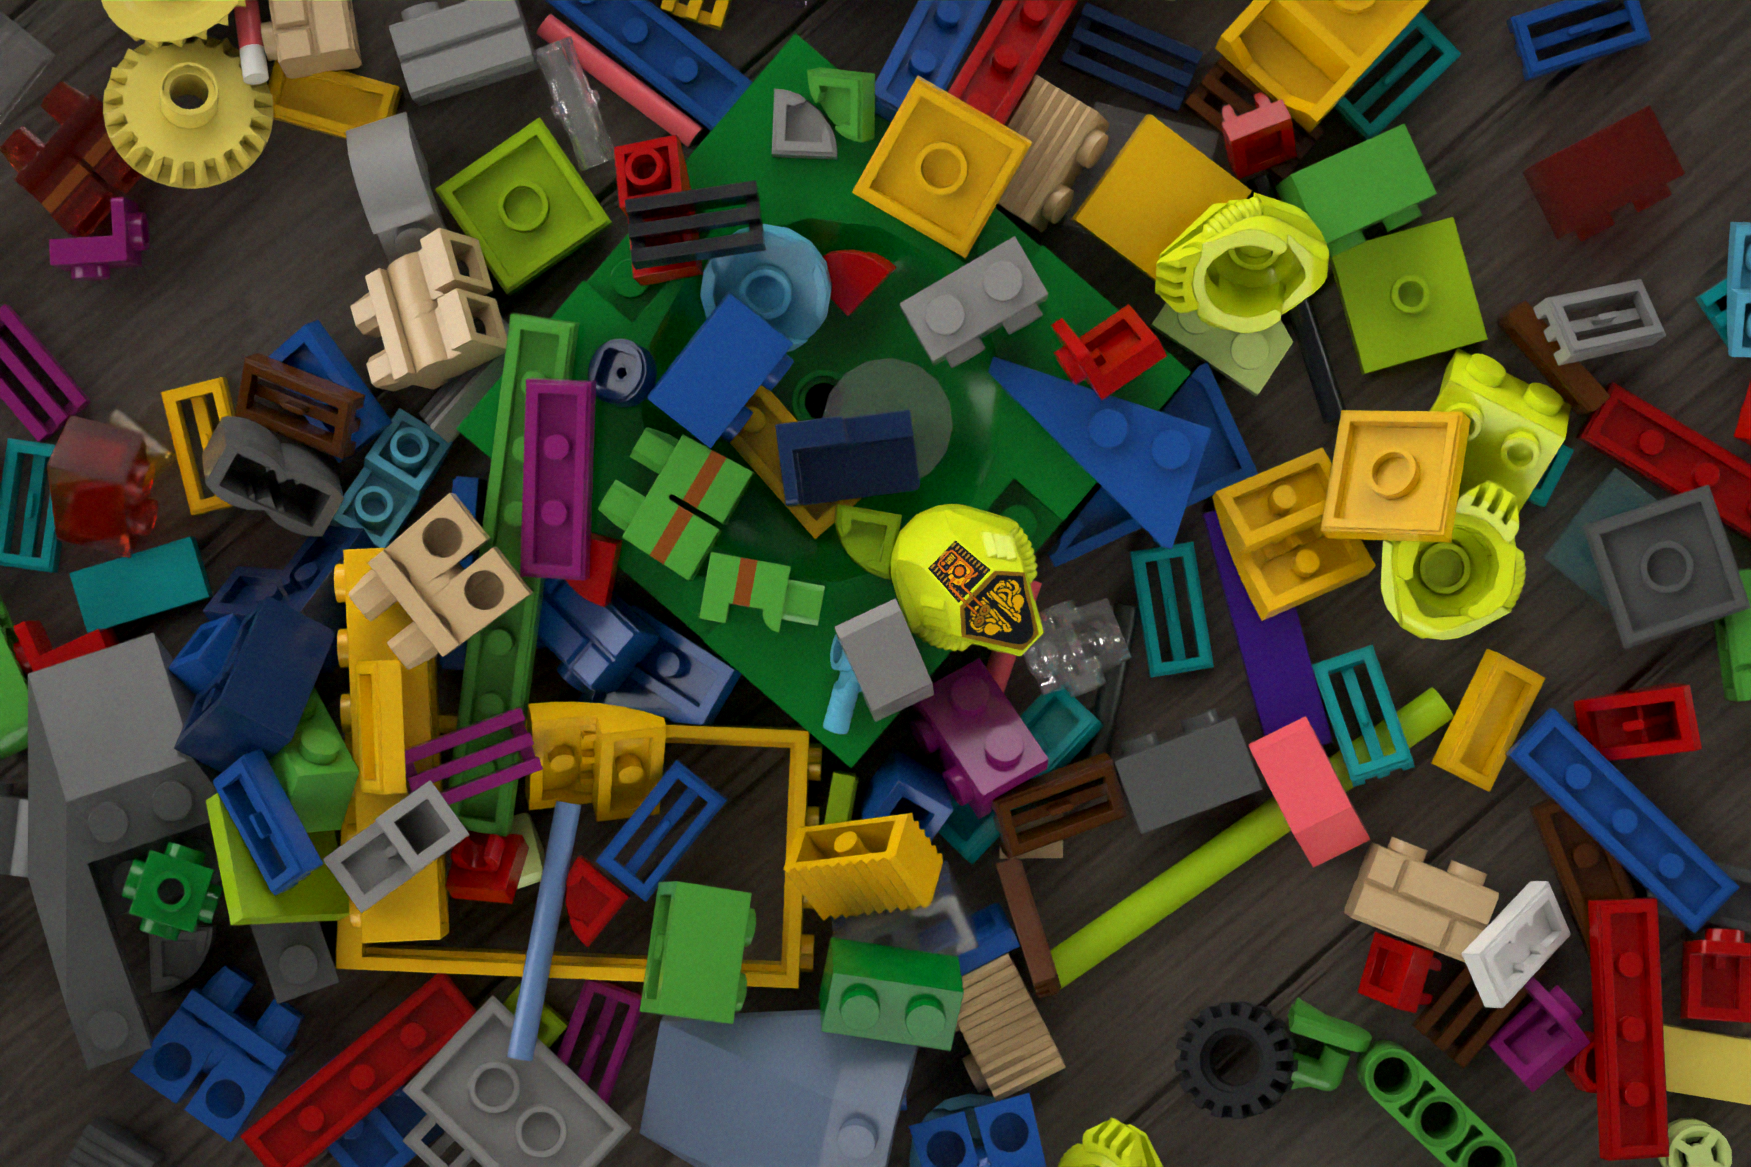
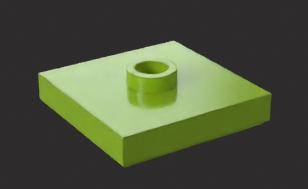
M540 117L435 189L466 236L479 240L485 264L508 296L520 290L614 225Z
M1454 216L1367 240L1332 258L1329 255L1361 375L1488 339Z
M216 793L206 800L231 925L336 921L350 915L348 894L323 861V858L338 849L334 830L307 832L324 864L318 869L311 871V874L305 879L298 881V884L293 888L274 896L219 794Z

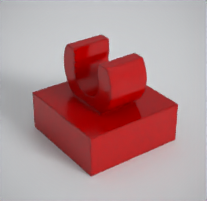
M1257 93L1254 95L1256 109L1240 116L1234 114L1230 104L1222 108V129L1227 158L1237 180L1297 157L1292 118L1282 99L1270 103L1269 98L1265 94Z
M467 830L470 835L452 849L450 856L452 865L445 887L452 898L513 904L529 850L524 837L518 834H509L505 837L497 834Z
M1375 932L1357 993L1396 1009L1416 1013L1419 1004H1430L1433 995L1423 992L1429 969L1441 971L1442 963L1433 957L1434 951L1395 936Z

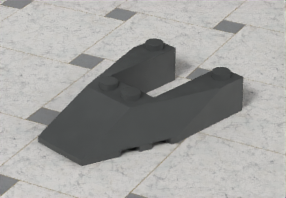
M154 632L28 673V879L66 1009L88 1070L152 1048L154 1034L114 921L115 917L129 913L133 902L131 899L122 897V893L134 859L146 862L150 850L165 854L168 842L206 853L203 866L216 870L212 883L222 881L206 800L218 793L213 780L221 772L174 749L196 695L168 669L174 658ZM175 878L163 881L159 887V897L162 901L182 895L185 892L183 884ZM321 921L250 924L277 1004L340 982L338 970L335 969L336 964Z

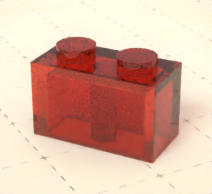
M1649 105L1535 163L1523 171V174L1557 240L1575 231L1581 242L1615 225L1610 212L1632 202L1638 213L1673 195L1667 183L1684 175L1685 172Z
M69 415L47 464L56 539L131 558L140 535L148 537L151 534L158 513V500L152 499L150 493L155 475V463L147 459L145 434Z

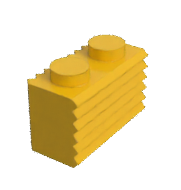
M913 813L796 828L783 870L824 921L830 915L834 919L841 914L845 918L848 916L858 917L864 912L870 915L874 910L878 914L882 913L885 909L891 913L897 907L901 912L905 909L914 910L919 906L925 909L932 903L943 858L942 853H937L936 845H931L930 837L925 836V830L919 828V821H914Z

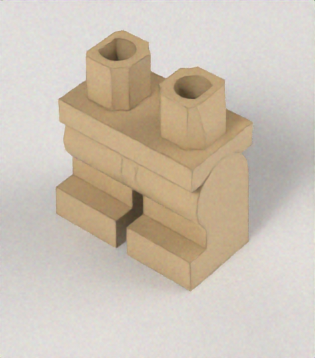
M438 228L420 239L421 250L396 259L388 266L387 270L378 268L365 276L369 292L350 307L355 325L363 335L374 338L382 336L385 349L371 356L366 363L371 383L376 388L394 392L411 385H416L434 390L447 383L448 379L461 375L506 352L507 336L497 301L494 298L484 296L493 291L478 239ZM463 261L466 263L469 269V277L459 273L457 262ZM479 318L483 321L486 335L476 332L474 319Z
M449 493L386 549L367 562L372 569L359 580L348 594L369 621L376 619L397 601L413 619V622L390 639L387 644L408 670L432 659L438 653L442 657L450 654L462 643L534 593L498 547L491 548L469 567L463 568L460 563L490 541L491 538L455 493Z

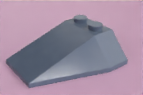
M820 1010L735 1013L733 1024L663 1016L659 1025L639 1133L694 1167H888L899 1112L911 1082L918 1046L822 1032Z

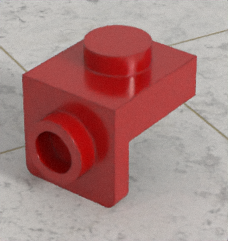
M1129 304L1079 338L1063 318H1060L1051 325L1062 345L1061 348L1053 352L1058 363L1074 385L1085 379L1101 400L1167 356L1159 339Z
M27 620L13 626L19 640L13 644L14 653L27 676L28 673L120 644L114 629L105 628L94 630L53 649L40 620Z
M1705 929V940L1683 942L1680 1018L1751 1023V943H1744L1745 931Z

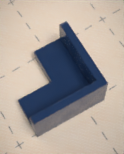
M910 409L849 418L835 416L775 425L786 506L796 507L915 491L920 487Z
M328 526L323 536H309L283 570L237 566L203 609V612L209 621L233 613L242 622L268 595L334 631V639L320 670V673L331 674L339 664L337 655L338 630L347 629L346 603H338L335 597V565L344 564L343 550L376 547L364 528Z
M267 595L242 620L220 673L197 694L174 749L221 773L243 755L260 748L269 761L292 740L334 639V631Z

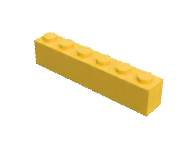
M386 548L343 550L344 564H336L334 568L335 597L338 603H346L347 629L338 630L337 655L340 667H349L350 693L341 695L340 719L343 732H352L353 760L359 769V775L351 796L355 797L356 823L348 824L346 842L376 822L375 819L409 795L407 787V793L385 795L363 793V790L360 789L355 664H357V661L398 660V657L391 650L387 642L413 622V619L398 601L376 619L369 621L348 595L359 580L372 569L367 562ZM436 656L409 670L401 662L405 749L440 736ZM441 752L413 762L417 773L441 765ZM442 780L433 783L439 792L443 791ZM446 853L363 913L359 911L349 897L351 925L353 928L361 927L362 943L440 940L449 934L448 891L445 887L447 881Z

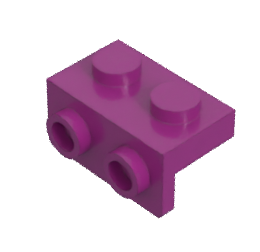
M980 658L933 683L934 695L913 704V720L909 722V727L916 743L926 755L935 753L946 770L943 772V778L952 797L961 806L968 803L979 819L991 813L993 799L1047 769L1048 757Z

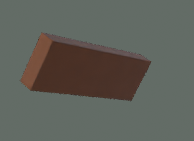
M1552 798L1529 806V809L1591 963L1588 900L1637 897L1626 869Z

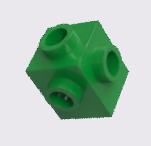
M168 842L165 854L150 850L146 862L134 859L122 897L133 900L129 914L143 918L139 930L177 941L181 930L195 933L199 921L212 923L223 886L212 883L216 870L203 866L206 853ZM170 878L179 880L183 884L185 891L181 901L173 905L164 903L159 897L161 883Z

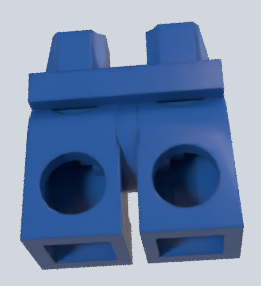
M231 963L220 969L206 985L203 984L190 991L179 1009L153 1040L152 1048L147 1049L130 1070L132 1074L175 1104L189 1097L203 1077L202 1074H207V1078L184 1110L229 1142L234 1141L243 1134L261 1101L297 1050L291 1046V1043L296 1038L305 1017L302 1012L286 1001L277 1004L276 999H273L258 1022L238 1009L257 982Z
M1030 1093L974 1108L983 1140V1145L976 1147L974 1146L965 1111L909 1126L921 1167H1047Z

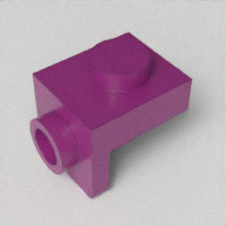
M126 197L111 198L113 236L49 239L50 265L65 271H71V280L73 281L110 279V269L142 267L141 251L148 250L150 245V229L146 213L139 212L138 204Z
M1532 976L1524 987L1534 1000L1490 1037L1486 1043L1533 1093L1584 1049L1590 1041L1575 1022L1583 1015V1012L1558 985L1548 992Z

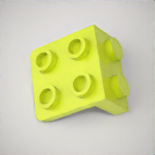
M1457 348L1445 368L1439 395L1430 411L1464 412L1471 420L1459 495L1489 480L1517 496L1519 514L1566 439L1571 405L1564 402L1560 394L1549 386L1537 382L1528 384L1506 373L1505 368L1495 359L1479 353L1471 355Z

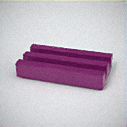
M4 304L0 307V332L8 327L70 400L62 408L0 335V358L51 418L44 423L1 371L0 397L38 442L44 443L92 401L14 309Z
M518 707L405 749L406 787L409 795L430 780L432 783L516 751H518L521 761L445 789L439 793L447 804L451 805L542 770L540 759L535 756L532 747L534 745L530 732H527L523 722L525 717L522 709ZM509 726L513 738L423 772L417 773L413 763L415 761Z
M586 979L557 1057L568 1067L595 992L607 996L577 1075L588 1086L619 1001L630 1005L597 1093L608 1105L642 1014L640 1012L642 992H635L624 988V985L616 982Z

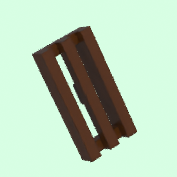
M1223 55L1183 105L1222 137H1224L1222 129L1223 116L1203 101L1209 93L1225 105L1230 104L1234 112L1239 116L1253 111L1255 108L1219 81L1221 77L1226 75L1253 97L1260 92L1265 94ZM1267 96L1270 100V103H1273L1274 101L1269 96ZM1292 118L1293 128L1304 136L1300 142L1295 140L1297 157L1265 170L1280 182L1291 175L1325 131L1317 125L1309 133Z
M1526 300L1512 306L1497 320L1499 322L1497 325L1554 390L1560 394L1563 400L1571 405V409L1577 415L1594 412L1611 397L1580 361L1558 366L1553 354L1561 349L1558 341H1547L1543 331L1549 326L1543 319L1537 318L1534 309Z
M255 353L245 357L235 416L252 420L268 430L344 459L355 452L356 442L351 440L352 433L359 431L361 419L355 417L356 410L363 407L365 395L265 355ZM258 377H261V378H263V379H266V380H268V381H271V382H273V383H276V384L281 385V386H283V387H286V388H288V389L294 390V391H296V392H299V393H301V394H304V395H306V396H309V397H311V398H314V399H316V400H319V401H321V402H324V403H326V404H329V405H331V406H334V407H336V408H339V410H337V409H335V408H332V407H330V406H327V405H325V404H322V403H320V402H317V401H315V400H312V399H310V398H307V397H305V396H302V395H300V394H297V393H295V392H292V391H290V390H287V389H284V388L279 387V386H277V385H274V384H272V383H269V382H267V381H264V380H262V379H259ZM257 395L277 403L283 409L298 415L304 414L335 427L334 433L254 402V396Z
M1106 752L1029 779L993 799L991 807L995 812V817H993L995 827L1001 835V840H999L1000 846L1008 859L1127 816L1114 762ZM1107 795L1108 801L1017 834L1015 832V827L1049 815H1059L1072 810L1076 805Z
M1016 857L997 863L995 865L1037 997L1041 999L1060 993L1061 984L1022 861H1018Z
M1465 962L1412 1023L1413 1027L1463 1069L1528 993L1523 986L1504 1008H1491L1460 1046L1457 1047L1453 1041L1484 1006L1478 990L1473 993L1441 1033L1433 1025L1472 980ZM1541 967L1533 977L1538 981L1546 971Z

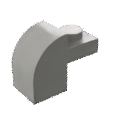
M407 112L346 131L348 155L356 187L373 234L378 235L389 264L406 254L421 250L420 239L438 228L447 230L431 190L427 162Z

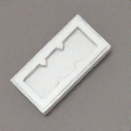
M1530 881L1461 953L1485 1007L1504 1008L1571 935L1549 881Z

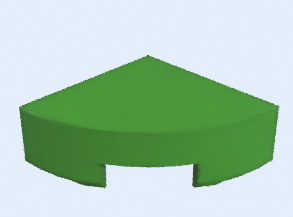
M822 67L807 70L811 96L815 103L820 102L827 116L836 125L835 130L853 141L866 142L873 140L875 133V74Z

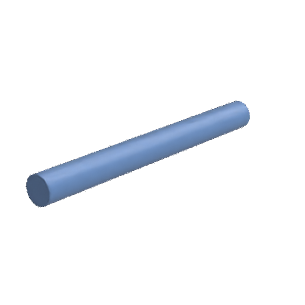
M556 801L508 1048L507 1057L533 1061L581 811V805L562 801Z

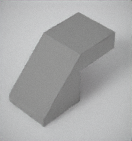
M896 598L834 627L840 645L857 678L864 700L875 722L934 695L932 681Z
M430 780L375 819L376 822L323 858V861L359 911L363 913L470 834Z

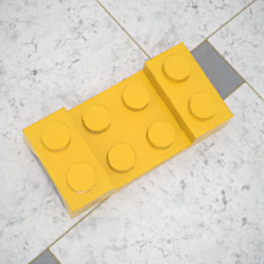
M1253 0L1220 36L1215 49L1274 102L1282 99L1290 116L1310 133L1430 0Z

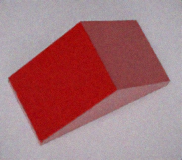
M1667 682L1573 701L1579 733L1608 761L1702 749L1691 688L1688 684Z

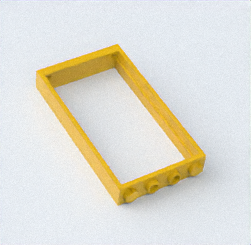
M439 713L440 733H449L456 730L458 713ZM527 716V719H526V726H525L526 730H527V720H528V716ZM665 722V743L790 748L786 859L796 828L820 825V807L808 806L809 781H821L823 744L811 742V733L805 728L723 724L707 726ZM352 732L345 733V745L353 758ZM355 797L350 799L341 827V846L346 843L348 824L356 823ZM786 872L781 961L742 959L740 973L746 975L747 986L799 989L801 972L813 973L815 934H803L804 908H814ZM350 915L337 920L335 969L523 976L527 950L362 943L361 927H352ZM554 951L549 978L644 982L648 955Z

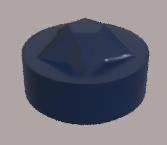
M613 339L601 345L593 354L588 367V381H596V396L607 403L623 408L633 407L644 401L653 389L657 377L656 363L651 353L643 346L626 339Z

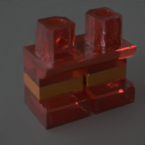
M61 81L43 99L41 107L61 125L58 131L45 143L33 131L23 125L15 130L1 145L0 151L19 173L14 180L35 197L68 234L77 238L88 237L111 211V198L120 196L82 162V158L112 187L126 194L143 175L122 159L109 139L103 116V101L93 94L87 96Z

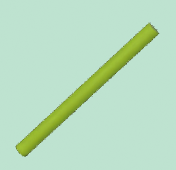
M1433 687L1396 711L1409 749L1451 721L1454 717L1446 702ZM1384 719L1374 726L1383 755L1387 756L1396 753ZM1363 735L1352 741L1359 765L1372 761ZM1339 750L1329 759L1345 792H1348L1354 787L1341 750ZM1274 796L1051 949L1050 952L1061 984L1060 990L1290 832L1291 829Z

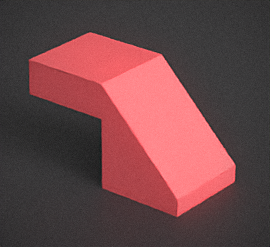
M1306 716L1248 744L1293 835L1313 868L1371 840L1361 818L1342 787L1326 750Z

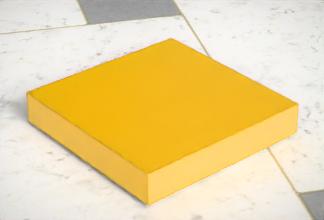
M917 76L852 193L966 258L1030 148L1032 141L924 78Z
M1147 114L1071 220L1156 282V264L1159 260V255L1212 204L1228 203L1229 200L1247 199L1252 190L1153 115Z
M1341 410L1321 532L1328 538L1451 543L1471 420L1464 412Z

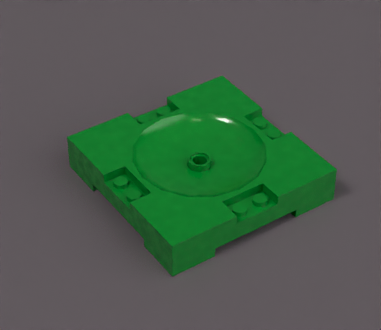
M795 33L685 161L691 190L756 180L759 188L763 224L790 228L810 240L822 256L838 250L873 252L883 256L897 268L864 304L849 316L830 298L828 314L820 328L807 339L806 343L794 351L786 352L794 362L771 391L797 421L815 419L807 411V399L811 392L823 386L832 387L842 395L843 407L837 416H843L844 418L910 409L920 487L915 491L863 497L853 507L902 515L901 530L916 514L935 506L944 504L970 506L1016 521L1019 527L1024 530V533L1028 535V540L1032 543L1031 547L1034 549L1035 554L1097 481L1089 473H1086L1049 436L1050 434L1021 405L1019 406L988 373L992 358L994 356L1072 382L1053 354L1062 345L1051 325L1060 318H1063L1079 338L1119 310L1044 245L1039 246L996 208L991 213L967 257L964 258L853 194L852 191L891 122L875 114L874 139L866 142L853 141L835 130L836 125L827 116L820 102H814L810 93L807 70L819 67L837 68ZM774 88L797 93L821 111L834 132L838 160L772 157ZM746 204L729 207L695 211V215L744 208L747 206ZM749 224L712 229L708 232L698 233L699 240L732 235L739 229L749 227ZM628 233L588 281H582L551 317V319L580 323L572 380L588 381L589 363L596 350L610 340L626 339L643 346L651 353L657 368L656 384L707 319L700 296L703 274L640 286L633 278ZM1015 236L1048 292L1047 300L1038 305L1043 315L1010 335L1002 326L981 338L985 349L954 368L950 367L946 359L933 366L901 311L900 303ZM709 259L702 260L703 272ZM1165 350L1167 354L1165 358L1110 395L1159 411L1189 376L1191 371ZM502 375L456 428L491 459ZM1085 379L1078 383V385L1092 389ZM596 396L591 533L622 540L618 567L852 768L900 711L875 722L861 691L855 702L856 705L847 734H837L823 728L832 689L840 675V671L834 670L830 662L831 646L836 635L834 627L895 598L898 602L892 578L891 580L880 578L858 566L843 548L835 523L817 539H814L736 449L722 437H719L709 449L756 474L727 525L717 521L677 496H674L672 501L722 530L711 552L791 566L789 580L823 585L825 589L818 626L781 619L778 633L766 625L763 619V609L730 604L728 621L726 623L699 619L711 552L695 579L688 581L622 538L625 531L611 522L598 508L615 480L620 481L646 497L657 479L658 473L630 457L633 448L646 427L670 434L680 440L682 435H685L706 447L708 446L647 398L636 406L623 408L607 403ZM911 633L927 672L931 676L952 650L938 649L936 646H931L928 642H923L921 638H917L915 634Z

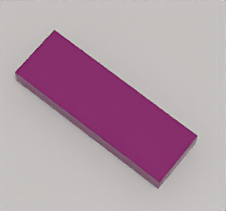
M550 378L526 379L520 577L587 580L590 578L596 381Z

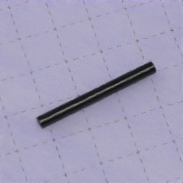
M1270 174L1259 176L1246 182L1247 187L1252 190L1250 197H1253L1255 192L1278 200ZM1309 296L1296 307L1289 310L1288 314L1325 424L1340 419L1341 410H1346Z

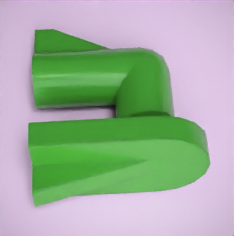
M1297 997L1295 1005H1291L1288 1014L1290 1032L1325 1043L1319 1059L1293 1051L1294 1059H1298V1071L1292 1073L1291 1080L1294 1081L1291 1089L1313 1087L1322 1091L1336 1089L1341 1083L1351 1055L1348 1050L1366 1052L1372 1040L1371 1034L1358 1025L1328 1016Z

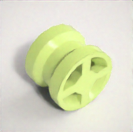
M1693 1117L1679 1118L1668 1124L1669 1157L1658 1158L1662 1167H1731L1732 1150L1727 1139L1718 1130L1706 1122ZM1691 1142H1699V1143H1695V1144L1689 1145V1143H1691Z

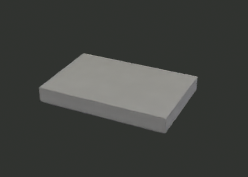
M493 995L402 1089L482 1167H596L632 1129L538 1038L533 1061L507 1057L515 1016Z

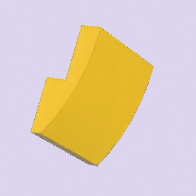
M1323 447L1218 490L1212 496L1232 560L1261 621L1365 577L1376 566L1361 539L1328 538L1321 532L1332 463Z
M544 702L528 704L527 732L531 734L534 742L532 747L535 756L539 757L543 768L540 771L525 776V794L529 810L554 808L556 801L578 805L592 803L597 822L630 818L663 777L666 739L664 717L641 710L601 703ZM661 801L650 815L660 814Z

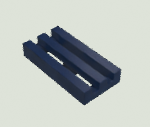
M1086 2L1060 64L1177 114L1203 52ZM1091 23L1183 62L1182 70L1088 31ZM1082 44L1175 84L1172 93L1165 92L1079 55Z

